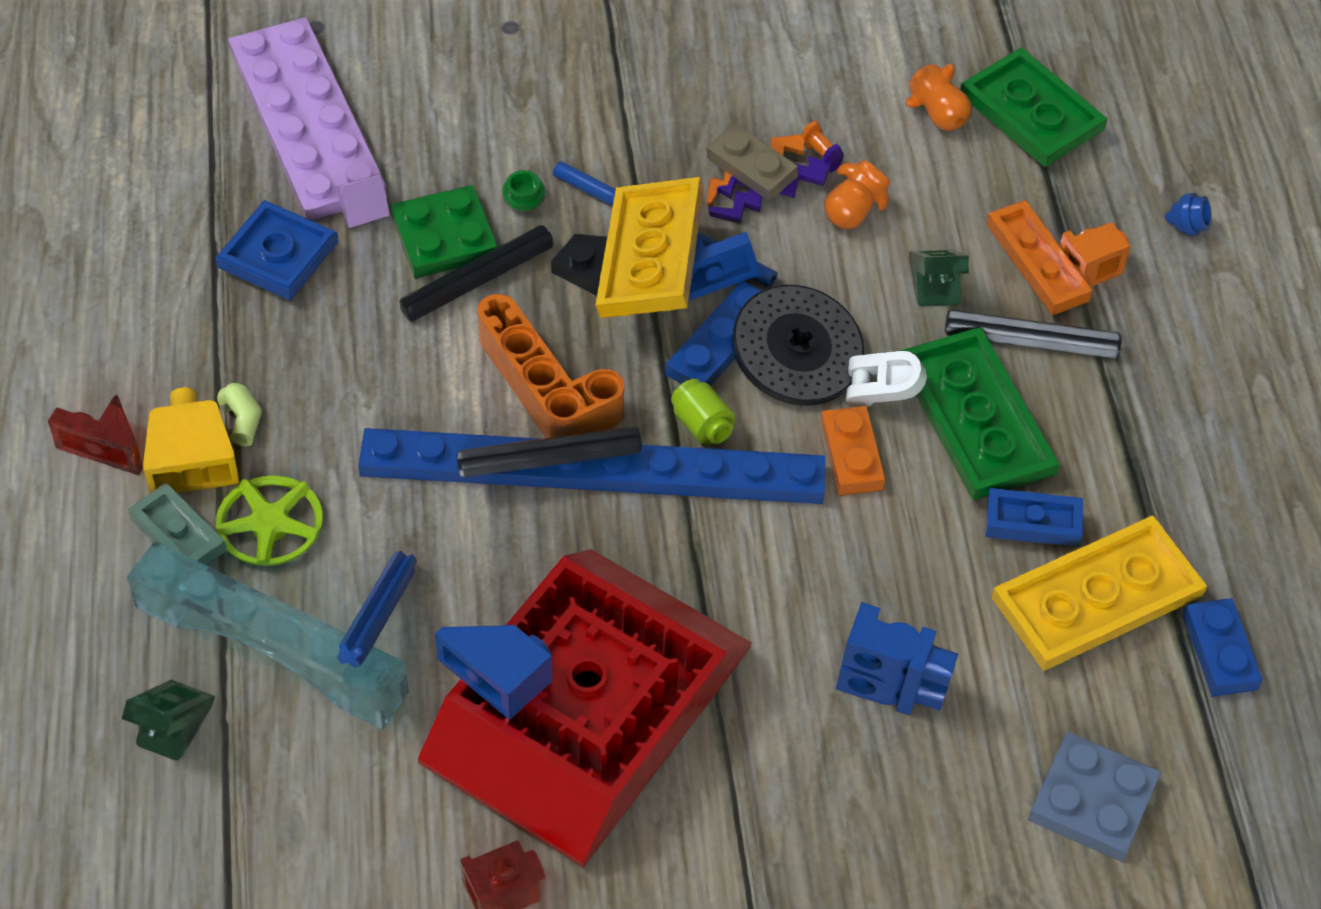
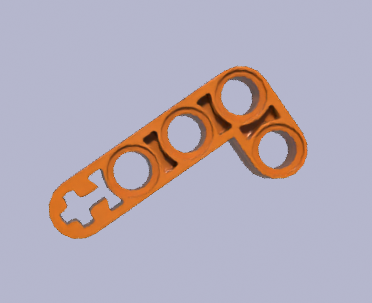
M492 294L480 301L477 308L480 344L545 438L608 430L621 422L624 417L625 383L617 372L610 369H599L571 381L511 297L504 294Z

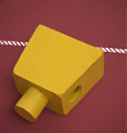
M181 387L170 393V406L157 407L149 412L143 468L150 493L165 483L176 493L240 484L234 451L215 401H198L197 392L194 389Z

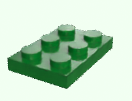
M1022 47L961 83L960 90L968 96L972 106L1044 167H1047L1101 133L1106 127L1107 117Z

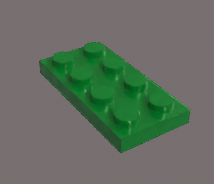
M981 327L900 350L916 355L926 369L927 379L925 386L916 397L973 501L987 497L989 488L1009 490L1057 475L1059 463Z

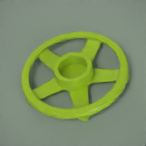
M275 475L257 477L251 480L245 478L222 501L217 512L215 526L217 533L225 540L227 551L232 556L252 565L273 566L298 558L315 543L322 529L323 512L318 497L305 481L300 482L293 478ZM274 485L288 487L291 490L276 502L271 503L267 501L257 488ZM244 495L252 513L249 516L225 523L227 513L232 504L240 496ZM303 496L310 502L315 515L314 527L289 516L290 510ZM252 531L257 538V557H251L240 552L231 544L227 536L233 533ZM287 533L307 539L302 546L290 554L271 558L274 542L283 538Z

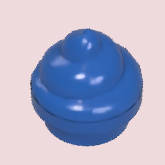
M1196 193L1184 194L1180 197L1179 202L1172 205L1171 211L1165 214V219L1169 224L1175 226L1178 231L1188 236H1198L1201 231L1209 230L1211 226L1212 213L1209 199L1206 196L1198 197Z

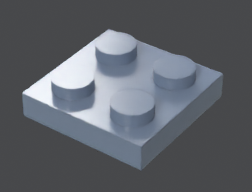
M1067 731L1031 809L1028 821L1123 862L1161 771Z

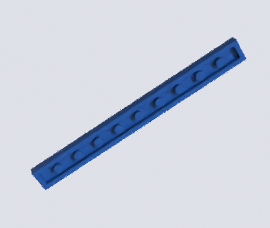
M364 428L358 465L359 474L363 477L823 504L825 489V455L642 445V450L638 454L461 477L457 465V452L460 450L541 438Z

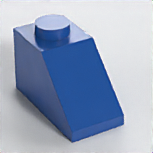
M515 625L442 627L435 633L437 660L509 720L552 682V655L549 648L540 638L534 635L527 636Z

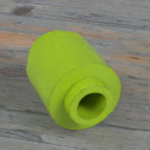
M690 379L682 383L674 391L671 398L674 414L700 444H719L731 435L736 420L735 413L708 383L701 382L698 379Z

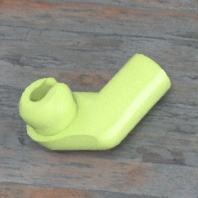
M230 383L227 387L220 389L217 401L219 406L225 405V411H233L236 415L230 436L231 441L239 446H250L257 431L262 409L246 386L240 383Z

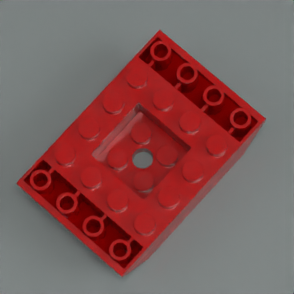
M592 549L563 556L506 624L515 625L529 637L531 635L537 636L547 645L552 655V682L509 720L460 679L446 695L418 756V763L583 868L741 662L752 644L747 639ZM590 671L599 675L601 681L593 687H582L574 681V678L581 672Z

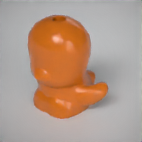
M951 63L943 68L935 64H929L917 70L909 82L911 96L905 101V105L909 108L924 105L933 124L943 131H954L968 121L972 112V104L968 96L950 83L955 71Z
M862 160L857 164L844 163L838 167L837 174L844 175L847 179L828 194L824 201V212L826 217L838 228L854 229L864 222L874 202L877 203V208L880 211L887 208L889 203L887 189L890 185V180L866 160Z

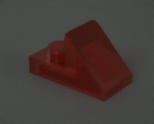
M118 395L112 398L99 421L84 412L73 413L56 407L49 418L48 424L56 449L138 476L142 472L143 465L138 446Z

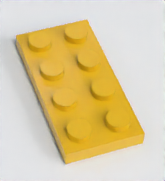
M700 177L616 187L595 304L600 318L688 308L704 192Z
M1152 515L994 587L991 598L1044 672L1203 597L1207 585Z

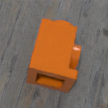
M1112 222L1097 228H1088L1077 236H1074L1071 231L1064 232L1060 243L1062 250L1090 287L1122 275L1131 247L1124 232L1118 230Z

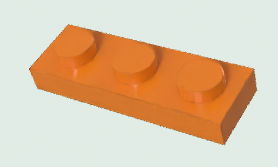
M1026 200L988 213L986 225L1052 316L1090 302L1093 290Z

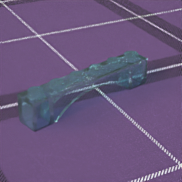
M153 542L127 575L135 608L175 628L206 630L250 646L301 676L341 710L382 730L409 692L404 661L372 647L361 666L354 668L349 663L342 665L337 655L340 652L339 644L346 633L159 542Z

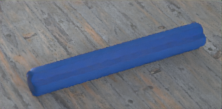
M397 551L390 558L339 644L340 652L337 658L342 665L349 663L355 668L364 663L416 572L414 566L417 560L413 554L405 555L402 551Z

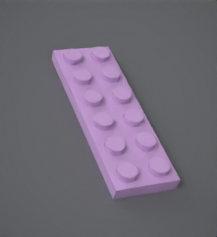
M300 18L228 38L230 52L304 217L312 221L342 212L343 210L335 187L381 173L307 18ZM383 180L386 198H388L387 186Z

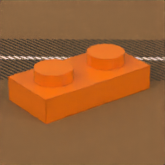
M867 406L822 411L820 422L838 496L883 491L885 476Z

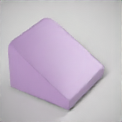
M375 174L335 187L348 228L390 216L381 174Z

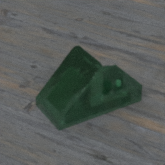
M952 249L909 251V261L918 305L925 307L960 304L961 274L969 273V255Z
M169 680L127 699L122 719L139 725L136 744L139 747L172 760H180L210 711L215 695L174 680Z

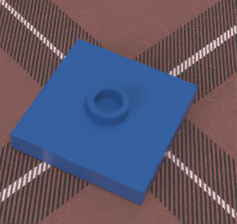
M264 200L215 257L216 265L221 270L291 301L338 244V232Z

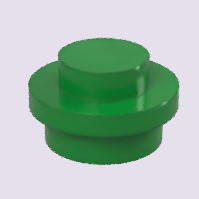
M516 171L507 178L503 185V200L509 207L516 210L526 211L534 209L545 198L544 184L531 171Z

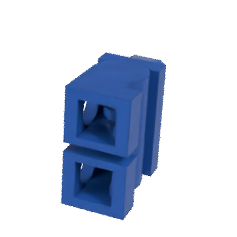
M861 602L846 644L835 690L880 704H898L896 711L909 716L914 702L940 711L959 654L933 645L937 631L922 626L919 633L913 626L907 623H885L878 620L880 608Z

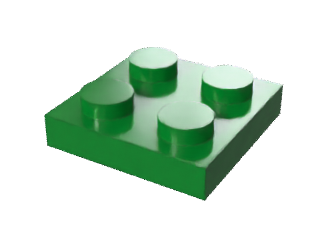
M473 185L390 204L391 216L414 279L459 268L497 248Z

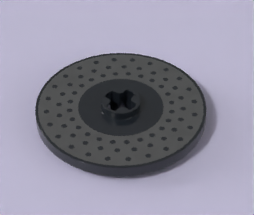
M779 285L758 292L741 308L733 326L732 347L734 356L747 379L766 395L793 405H819L832 401L844 394L848 386L852 385V377L848 374L849 359L853 356L864 355L862 334L851 314L831 296L806 286ZM792 339L797 344L804 342L806 344L805 349L803 350L800 345L793 347L790 344Z

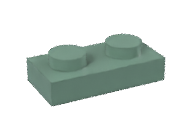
M167 483L128 509L131 520L188 578L227 551L225 540Z

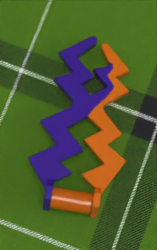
M816 120L806 125L803 133L800 135L771 138V148L783 156L784 151L804 156L805 146L809 150L814 148L823 158L821 160L808 156V166L795 163L798 165V177L779 193L781 195L795 198L799 180L824 186L828 173L836 171L842 163L844 154L837 143L833 145L828 140ZM725 171L724 180L711 178L706 205L709 207V216L741 223L745 207L760 212L762 196L749 188L748 193L736 191L733 209L712 207L719 193L732 199L735 184L748 187Z

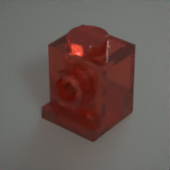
M519 840L471 859L470 855L460 859L462 883L475 909H523L540 901L539 881L545 879L543 867L534 850L524 853ZM513 871V873L508 876H502Z

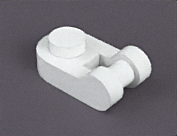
M908 351L853 356L849 359L848 374L852 377V385L847 388L846 403L852 407H869L876 402L912 398L925 386L927 379L926 369L917 356ZM878 374L877 382L870 383V378Z

